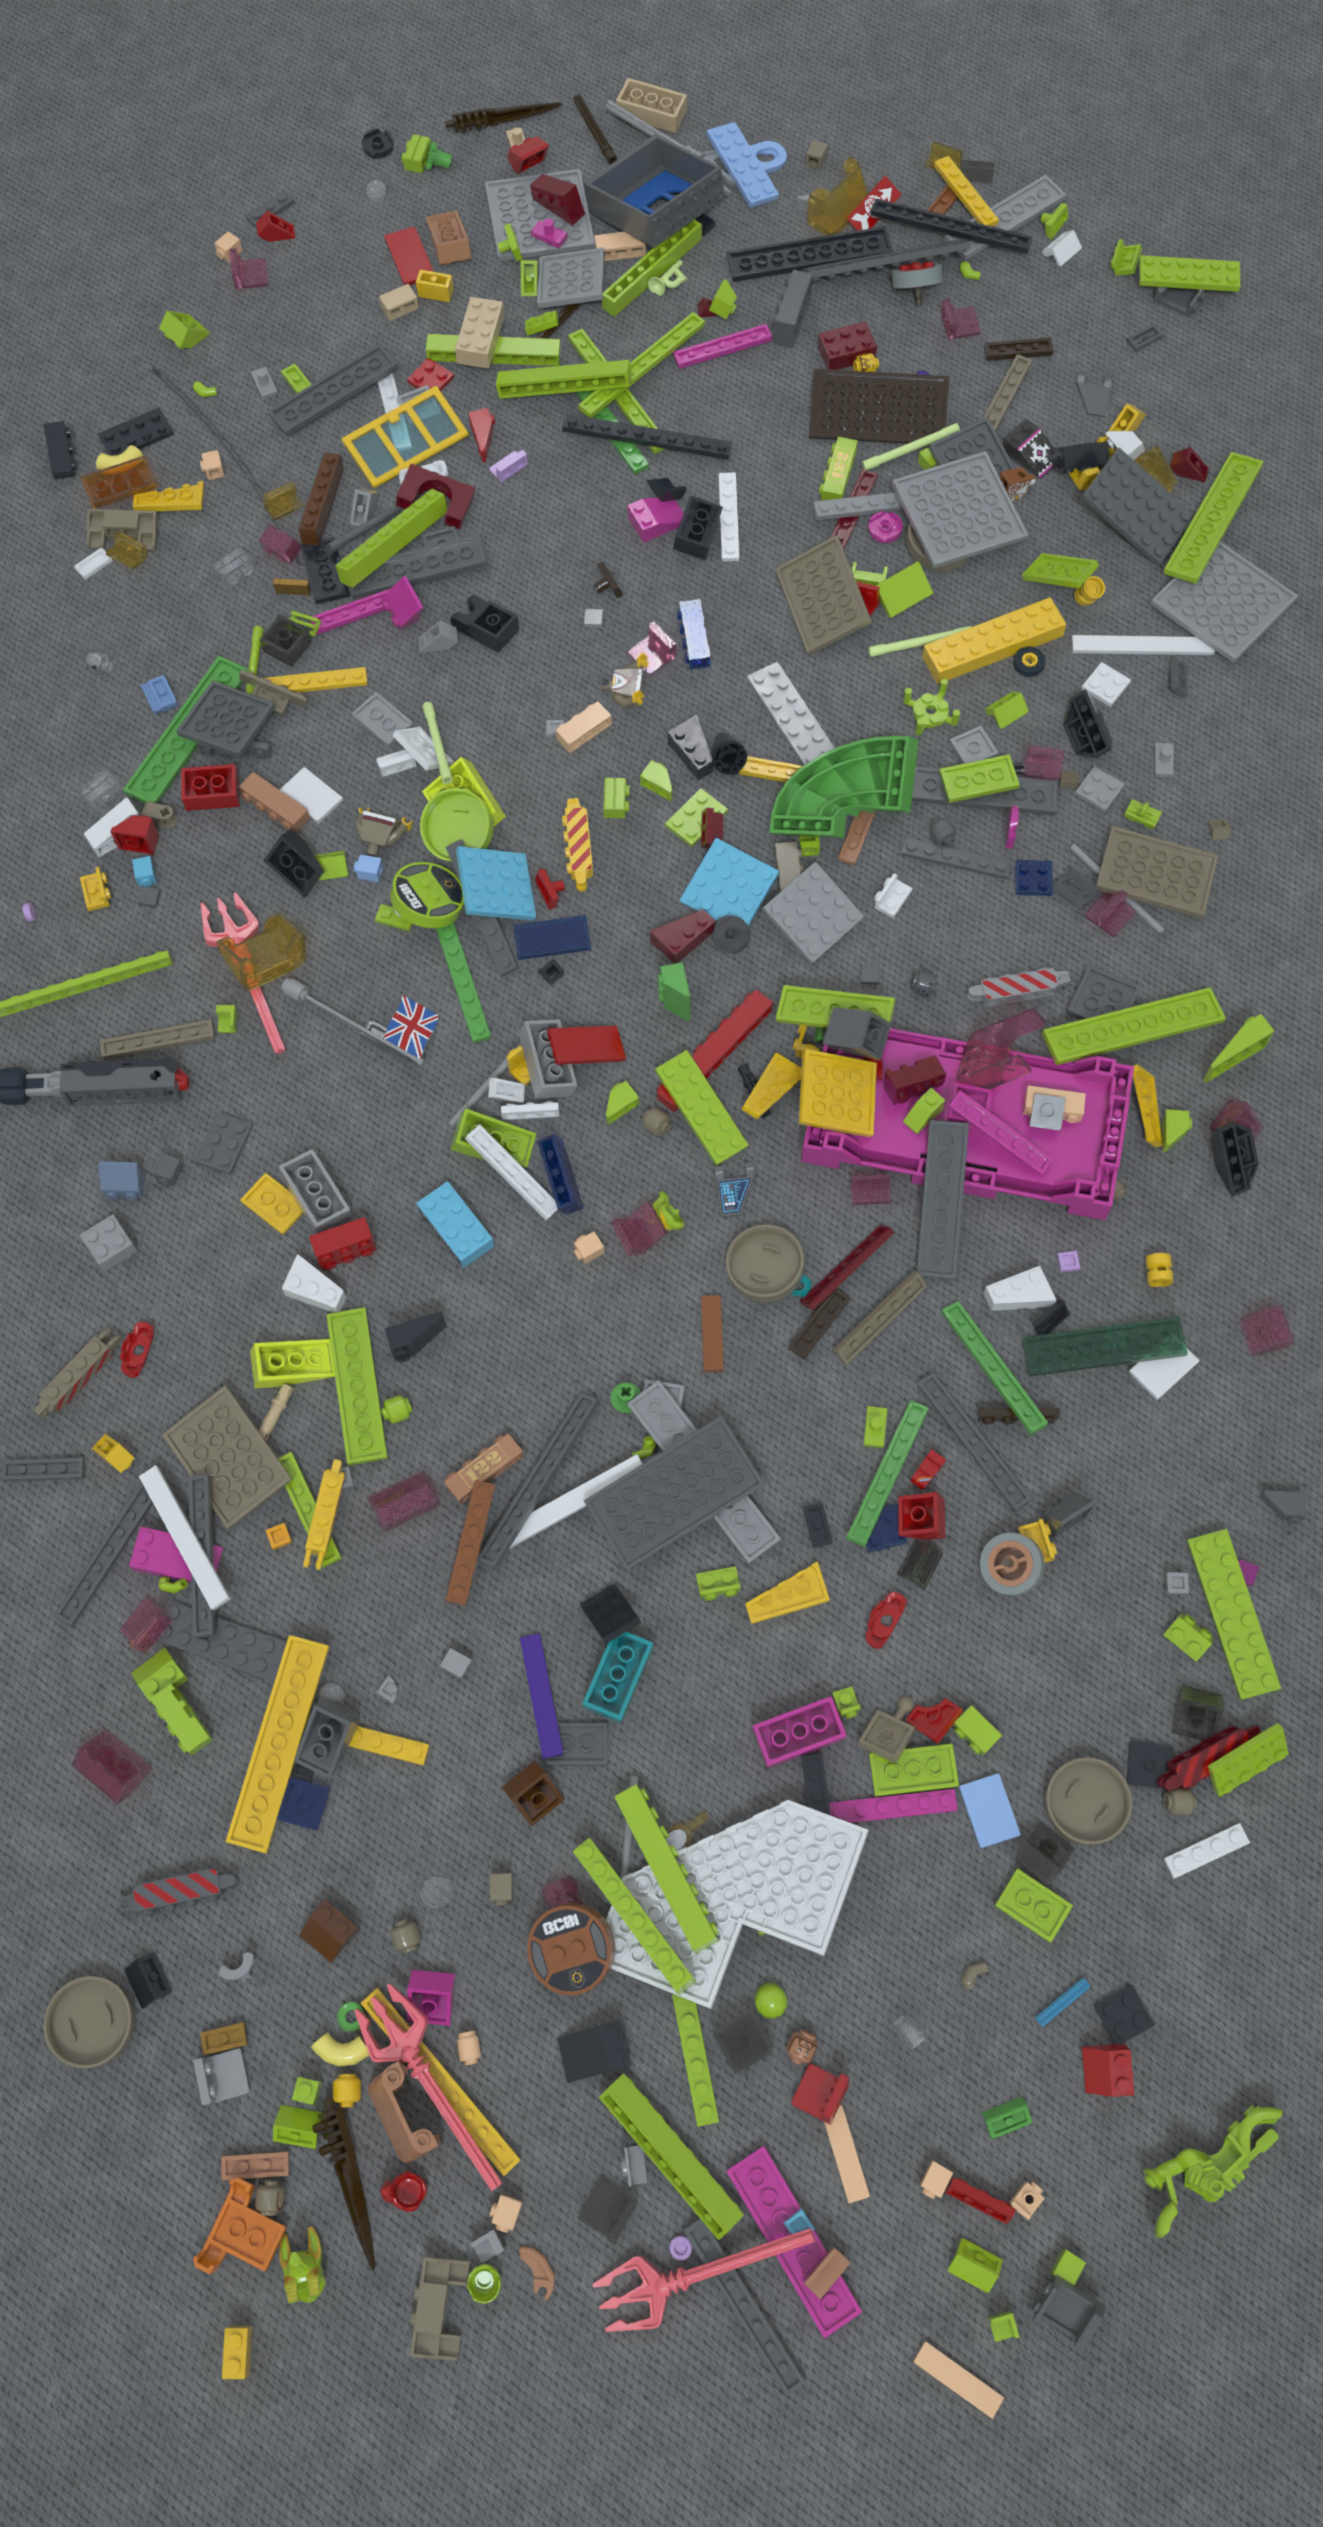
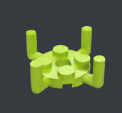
M947 679L941 680L937 695L925 693L917 701L911 699L912 689H905L903 702L913 708V715L917 722L916 735H921L925 727L933 728L944 723L952 726L958 725L960 711L956 709L953 711L952 717L948 716L949 705L943 699L947 690ZM931 708L935 710V713L928 714L926 710Z

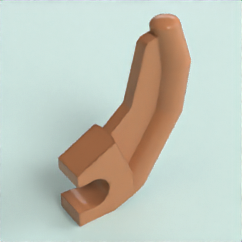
M521 2246L519 2248L520 2258L533 2271L534 2293L537 2294L540 2287H545L547 2294L544 2298L548 2300L554 2288L555 2273L546 2257L532 2247Z

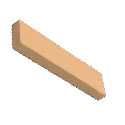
M840 2105L832 2124L829 2125L825 2122L824 2124L847 2201L852 2203L868 2198L870 2195L844 2109Z
M924 2341L913 2360L916 2365L993 2419L1004 2399L1002 2395L926 2341Z

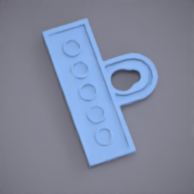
M735 122L707 130V138L750 208L773 201L779 197V193L767 174L777 171L784 166L787 154L783 146L774 141H764L749 146ZM761 154L772 155L774 160L762 162L756 156Z

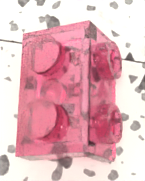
M878 1173L874 1176L858 1174L852 1177V1205L891 1204L890 1175H885L884 1173Z
M572 1877L560 1879L541 1889L549 1910L565 1903L584 1905L580 1899L577 1884Z

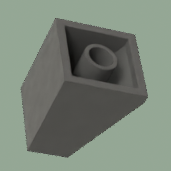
M833 1007L823 1044L833 1050L881 1060L891 1023L870 1011Z

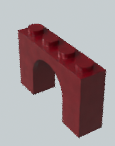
M410 464L397 493L396 506L407 509L423 492L431 489L440 491L450 500L445 514L444 525L449 527L455 526V529L460 530L474 499L475 488L458 482L453 478L440 475L437 472L424 469L419 465Z

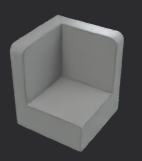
M450 1648L440 1664V1668L447 1673L450 1672L462 1678L467 1668L472 1666L473 1661Z
M495 2228L470 2243L471 2247H474L481 2263L506 2250Z

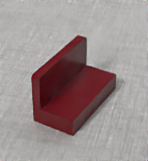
M707 807L702 812L701 848L710 849L715 838L723 841V814L714 813V808Z

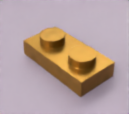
M245 2022L200 2033L203 2055L248 2045Z

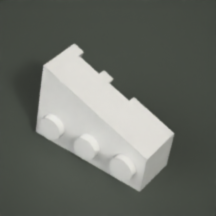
M127 797L84 833L87 842L98 858L117 848L110 832L111 828L133 815L139 816Z
M297 1254L282 1287L285 1296L332 1313L340 1312L347 1298L344 1290Z
M1040 1266L988 1285L983 1293L991 1311L1015 1310L1019 1308L1033 1309L1037 1307L1050 1308L1056 1302V1298Z

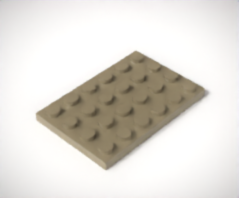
M838 535L775 568L809 656L872 623Z
M1112 826L1096 887H1099L1104 892L1203 919L1219 855Z
M227 1386L222 1387L162 1434L190 1476L204 1474L211 1476L212 1508L229 1530L293 1481V1478Z

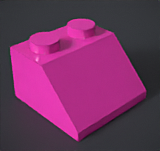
M412 1970L407 1988V1999L427 2016L428 2024L450 2026L455 1991V1974ZM407 2012V2022H414Z

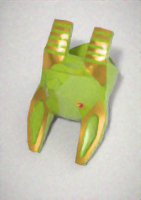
M312 2226L308 2227L307 2251L292 2252L287 2234H284L280 2242L279 2260L284 2272V2290L287 2293L289 2304L298 2302V2300L305 2303L314 2302L321 2295L326 2285L322 2269L323 2251L321 2242Z

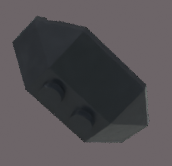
M1086 689L1071 697L1063 725L1074 752L1079 756L1098 758L1112 749V738L1102 714Z
M1233 1121L1216 1128L1210 1139L1217 1172L1232 1197L1250 1190V1183L1259 1165L1252 1129Z

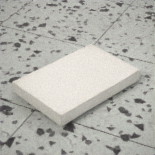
M421 727L396 730L393 737L426 771L439 768L432 738ZM445 753L448 766L452 765L453 761Z
M305 767L280 789V791L307 808L310 818L318 824L343 801V797Z
M1170 1333L1139 1361L1129 1373L1158 1400L1200 1360Z

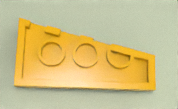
M776 1052L741 1110L756 1119L760 1118L801 1080L802 1068Z

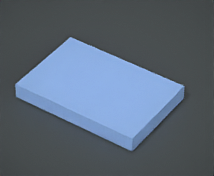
M999 1773L959 1786L980 1849L1021 1836Z

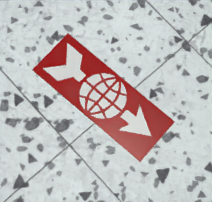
M885 175L852 211L847 220L856 230L870 229L880 219L870 215L875 198L895 203L902 194Z

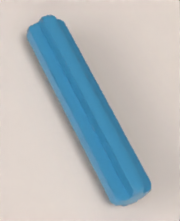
M1081 1978L1035 2017L1041 2027L1045 2026L1090 1988L1088 1981L1085 1978Z

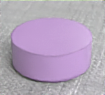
M24 904L23 914L28 922L36 921V911L33 904Z
M676 2236L670 2243V2253L677 2260L687 2259L692 2252V2244L687 2237Z

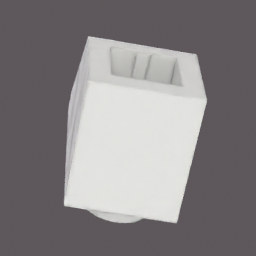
M1108 431L1106 433L1109 447L1116 450L1120 447L1133 460L1145 451L1143 443L1133 431Z

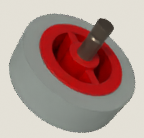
M933 261L923 262V265L920 262L900 265L899 269L892 270L893 288H914L915 305L922 304L921 287L942 282V266L940 264H933Z

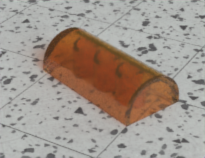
M145 455L80 476L92 509L157 488Z

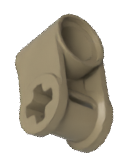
M149 801L145 803L141 815L152 818L155 826L172 828L177 823V818L170 806Z

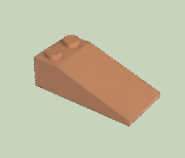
M457 211L426 217L440 265H449L455 261L463 262L471 258L469 240Z

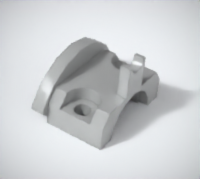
M249 1951L242 1954L243 1963L238 1969L232 1970L229 1966L224 1965L220 1968L218 1975L227 1980L241 1978L245 1984V1979L249 1978L251 1980L248 1972L256 1962L253 1952Z

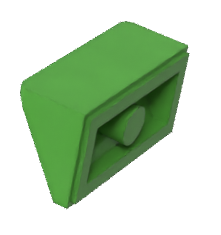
M1023 2097L982 2112L991 2139L1032 2124V2119Z

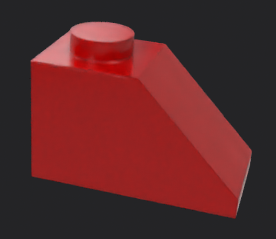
M266 211L256 222L257 235L268 242L296 238L294 225L269 211Z

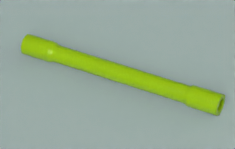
M254 626L252 634L249 671L255 674V676H257L260 647L264 632L261 626ZM246 683L245 693L252 694L255 687Z

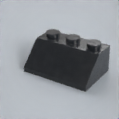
M1109 441L1090 442L1046 450L1056 471L1063 470V474L1073 473L1074 469L1077 468L1078 471H1084L1089 466L1103 468V464H1106L1110 459Z

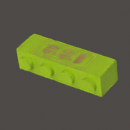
M838 437L837 442L833 443L831 450L833 455L832 457L829 456L827 463L829 469L825 470L823 481L825 482L824 484L821 483L819 494L822 495L821 501L844 497L857 453V440Z

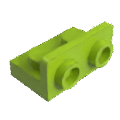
M736 1566L696 1574L700 1599L705 1598V1601L715 1600L718 1595L724 1594L725 1597L736 1596L737 1592L741 1591Z

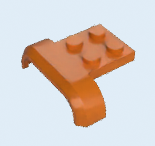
M237 2177L229 2181L231 2185L230 2191L204 2247L193 2258L195 2267L210 2275L216 2272L227 2253L266 2272L288 2227L250 2208L249 2205L255 2186Z

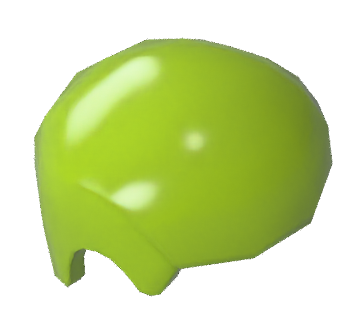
M766 1982L760 1985L754 1995L755 2007L764 2018L775 2019L781 2016L787 2008V1996L784 1989L773 1982Z
M481 2264L475 2266L469 2273L467 2289L475 2302L486 2304L492 2302L498 2296L501 2289V2277L494 2266Z

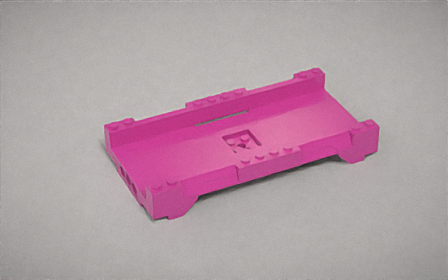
M890 1028L882 1055L883 1081H876L874 1135L872 1137H865L807 1126L801 1162L839 1169L840 1162L910 1174L912 1175L911 1183L924 1186L926 1159L920 1158V1155H927L929 1124L917 1135L903 1123L906 1116L923 1095H915L903 1104L893 1105L883 1087L885 1070L891 1069L892 1072L900 1070L901 1065L913 1066L917 1060L936 1055L946 1072V1079L943 1085L938 1088L933 1087L932 1089L945 1099L944 1110L933 1120L968 1123L947 1107L956 1093L961 1090L1053 1158L1044 1174L1039 1175L969 1123L966 1163L996 1168L997 1172L965 1166L963 1193L994 1199L998 1191L1067 1205L1068 1214L1106 1220L1113 1204L1134 1066L1116 1063V1059L1100 1056L1056 1065L1052 1058ZM824 1045L823 1052L863 1060L862 1056L833 1050ZM1027 1086L1085 1093L1084 1115L1081 1122L1069 1123L1066 1120H1062L1060 1130L1029 1126L1028 1123L1031 1117L1023 1114L1024 1095Z

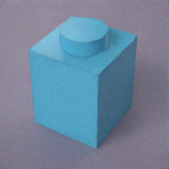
M150 856L132 860L135 879L139 887H150L152 884L157 883L154 864Z

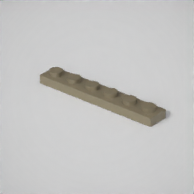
M1016 355L983 418H989L995 432L1032 365V359Z
M209 1019L100 1040L101 1054L103 1060L212 1040L215 1039L213 1022Z
M913 1271L833 1349L843 1364L847 1365L927 1287L919 1272Z

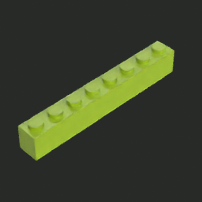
M694 219L649 251L602 293V309L613 317L619 314L649 287L648 281L651 277L659 278L677 260L702 240V224Z
M428 334L426 344L427 358L433 361L457 362L455 347L459 335ZM499 337L491 364L560 366V339Z
M629 360L499 371L496 388L499 399L625 388L631 385L632 371Z
M434 489L429 490L337 563L335 566L340 582L351 588L355 587L446 514L448 508L444 494Z
M635 1784L614 1796L692 1950L697 1954L718 1942L719 1940L716 1935L719 1934V1931L714 1922L709 1923L706 1917L709 1912L705 1904L698 1902L696 1896L699 1893L694 1883L689 1884L686 1878L689 1873L684 1864L679 1865L676 1859L679 1854L673 1844L669 1846L666 1840L669 1835L663 1825L659 1826L656 1820L659 1816L654 1806L649 1807L647 1800L650 1798L645 1789H640Z
M588 1838L573 1850V1853L675 1992L681 1995L696 1982V1979L596 1844Z
M624 2073L598 2097L718 2240L728 2233L744 2216L739 2206L729 2198L723 2187L713 2179L707 2168L702 2166L694 2156V2153L679 2139L678 2134L664 2121L663 2116L657 2113L649 2103V2100L635 2087L634 2082Z

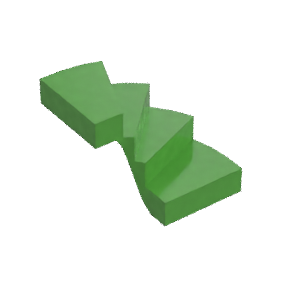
M910 736L875 737L842 745L819 755L802 766L786 781L775 800L769 833L789 837L844 839L847 814L858 817L861 810L871 814L877 810L886 813H910L919 740Z

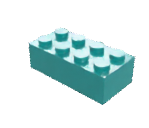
M625 1632L611 1640L606 1647L584 1698L583 1708L622 1724L653 1651L654 1643L629 1632Z

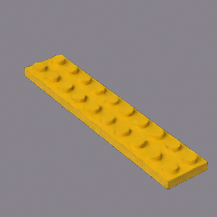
M289 1635L225 1842L268 1853L295 1764V1756L305 1731L330 1646Z

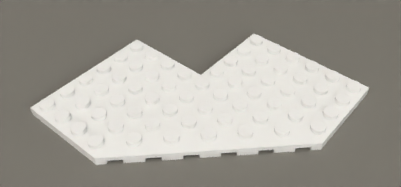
M786 1800L774 1808L767 1809L744 1822H739L716 1835H711L688 1848L677 1851L679 1856L676 1859L679 1865L684 1864L689 1873L686 1876L689 1884L694 1883L699 1893L696 1896L698 1902H703L709 1912L706 1915L709 1923L714 1922L719 1931V1934L716 1935L719 1941L697 1954L692 1950L650 1866L647 1865L639 1871L623 1876L622 1881L696 1979V1982L681 1995L676 1993L613 1906H611L606 1918L615 1940V1959L611 1969L712 2009L743 1925L825 1956L869 1830Z

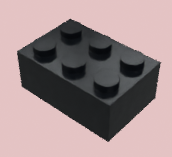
M690 495L673 549L706 560L723 506Z

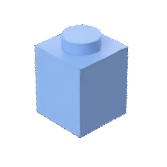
M360 855L359 860L355 861L354 872H356L357 878L379 882L383 870L382 859Z

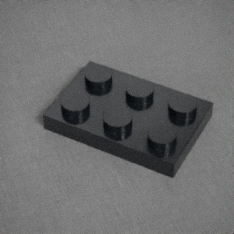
M615 1583L579 1604L605 1644L641 1623L639 1617Z

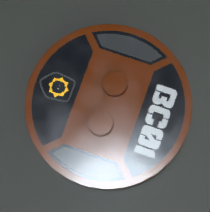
M565 1903L545 1912L533 1925L527 1944L528 1959L535 1976L545 1987L563 1995H578L593 1989L609 1974L615 1959V1940L609 1924L596 1910L579 1903Z

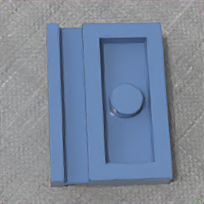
M164 675L151 679L146 684H140L154 715L159 711L164 712L178 706Z

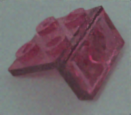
M236 248L230 249L231 273L235 289L268 285L265 258L242 260L241 255L237 254Z
M949 298L943 299L941 317L949 340L979 335L981 333L973 306L955 309L954 305H951Z
M652 622L648 625V637L628 650V655L634 661H637V657L642 653L647 655L649 665L646 668L642 666V669L650 676L676 657V644Z
M650 1201L645 1202L629 1218L615 1219L611 1223L628 1256L644 1254L667 1234Z
M144 1598L121 1627L120 1631L130 1639L128 1644L133 1649L146 1654L172 1620L148 1598Z

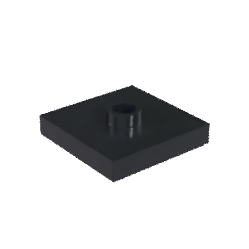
M1130 1741L1127 1784L1164 1789L1157 1784V1779L1168 1771L1167 1763L1168 1760L1172 1759L1173 1747Z

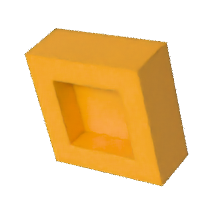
M285 1523L265 1530L273 1550L292 1543Z

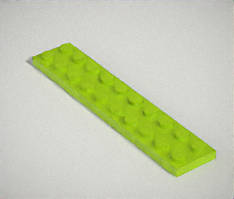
M1234 452L1230 453L1167 563L1164 574L1191 583H1198L1262 469L1264 461Z
M1210 987L1047 1028L1042 1031V1035L1055 1064L1060 1065L1223 1023L1226 1017Z

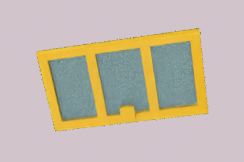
M434 386L341 438L368 482L375 489L398 476L399 472L402 469L409 468L410 464L417 465L469 436V433L438 387Z

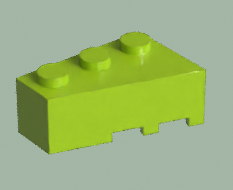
M169 1684L150 1698L156 1707L155 1711L159 1717L167 1722L168 1725L166 1727L172 1736L176 1735L179 1739L178 1745L184 1753L188 1752L193 1755L213 1741L180 1690L174 1685Z

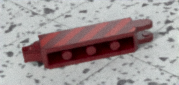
M1231 1725L1168 1760V1771L1158 1777L1157 1784L1168 1791L1178 1787L1182 1789L1193 1788L1198 1781L1210 1778L1208 1769L1210 1764L1261 1733L1259 1726L1252 1725L1241 1729Z

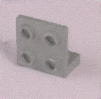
M240 2048L208 2058L193 2060L202 2106L211 2105L250 2092L243 2054Z

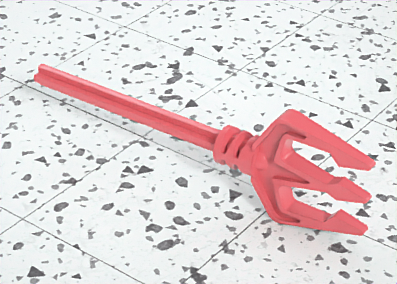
M234 893L235 907L243 911L248 923L242 927H237L228 915L226 905L218 898L219 914L223 916L225 931L223 933H212L208 923V919L211 916L204 903H201L206 944L231 952L234 963L239 964L273 1050L275 1054H282L286 1049L249 961L252 956L246 946L259 930L257 919L237 893Z
M388 1984L387 1988L392 2001L402 2003L413 2019L414 2024L408 2031H405L388 2014L387 2007L376 1997H371L375 2012L382 2018L391 2040L390 2046L381 2049L369 2030L370 2019L359 2009H356L355 2014L371 2059L374 2062L400 2060L402 2064L408 2063L406 2070L412 2069L410 2076L412 2079L417 2078L484 2181L490 2190L493 2191L502 2184V2181L429 2072L430 2063L424 2064L425 2056L420 2057L418 2055L421 2051L419 2045H421L428 2025L427 2016L392 1984Z
M808 2228L688 2270L679 2267L676 2274L673 2270H670L669 2276L666 2273H661L644 2256L637 2255L593 2283L592 2286H610L615 2276L636 2269L643 2280L642 2285L622 2297L613 2296L600 2305L599 2309H614L621 2303L647 2301L650 2304V2317L632 2323L619 2319L606 2327L605 2331L655 2329L663 2322L667 2300L672 2295V2290L679 2294V2288L683 2291H688V2287L693 2283L813 2243L815 2239L812 2229Z

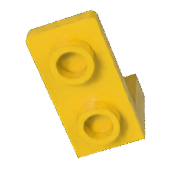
M1098 467L1078 471L1077 468L1074 469L1073 473L1068 474L1081 491L1089 487L1100 470Z
M799 1025L798 1033L800 1037L795 1039L793 1050H796L795 1057L802 1058V1053L805 1049L820 1050L815 1045L803 1044L808 1026Z
M521 1046L517 1049H512L507 1055L509 1073L519 1083L526 1086L531 1080L525 1061L524 1050Z

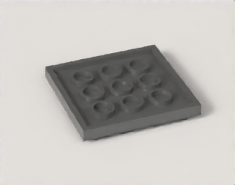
M988 417L928 446L938 466L986 451L999 477L1002 471L1015 469Z
M212 680L176 732L180 737L240 759L275 709V704Z

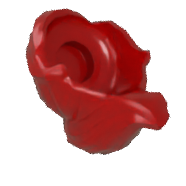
M405 2171L396 2176L393 2181L389 2179L381 2184L380 2194L386 2203H392L402 2211L413 2212L418 2209L425 2198L427 2184L419 2175Z

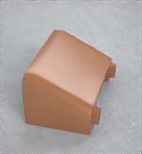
M398 2061L387 2067L370 2081L368 2094L398 2158L404 2163H410L443 2145L439 2134L433 2135L428 2129L412 2132L394 2094L404 2088V2078L409 2072L406 2070L405 2063L402 2064V2062Z

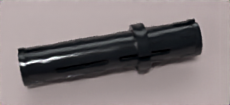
M744 1064L738 1067L737 1070L744 1081V1088L751 1094L758 1080L753 1076L749 1065ZM768 1109L761 1118L770 1116L772 1114L771 1110Z

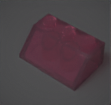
M423 1471L368 1496L384 1533L439 1507Z
M107 1729L81 1746L71 1764L117 1805L129 1797L152 1770L151 1766Z

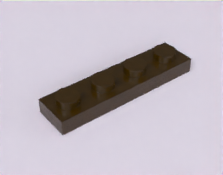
M1051 337L985 343L984 346L987 361L1015 359L1017 354L1026 358L1051 356L1054 351Z
M836 1288L823 1301L788 1349L805 1360L851 1298Z
M1011 1408L979 1409L977 1412V1422H982L985 1425L994 1424L995 1421H1002L1003 1424H1013L1015 1421H1020ZM1038 1408L1048 1424L1054 1423L1060 1416L1059 1408Z

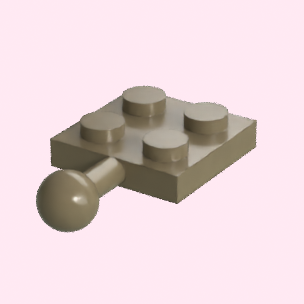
M907 1696L901 1697L898 1700V1710L894 1717L877 1710L858 1741L859 1747L895 1764L897 1763L915 1733L914 1726L901 1721L905 1713L911 1712L914 1708L913 1700Z

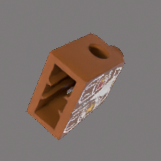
M1022 467L1002 471L1000 474V479L1012 502L1026 496L1029 486L1035 483L1034 475H1028Z

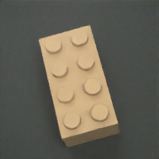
M627 78L616 100V104L652 127L676 133L687 112V95Z
M470 297L455 347L457 364L490 368L505 317L503 302Z

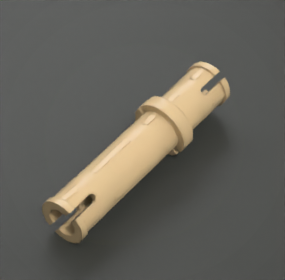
M282 1384L276 1398H273L271 1401V1408L261 1424L259 1432L266 1442L283 1409H286V1403L294 1391V1388L289 1385Z

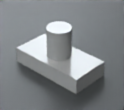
M266 367L250 372L262 400L278 395V391Z
M1155 743L1154 777L1173 778V744Z

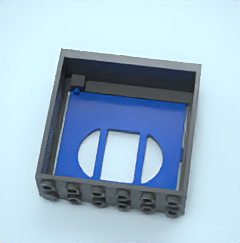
M656 134L584 183L589 213L653 248L725 198L721 167ZM680 192V194L676 197L672 196L669 193ZM661 197L669 200V202L656 211L648 208L649 205Z

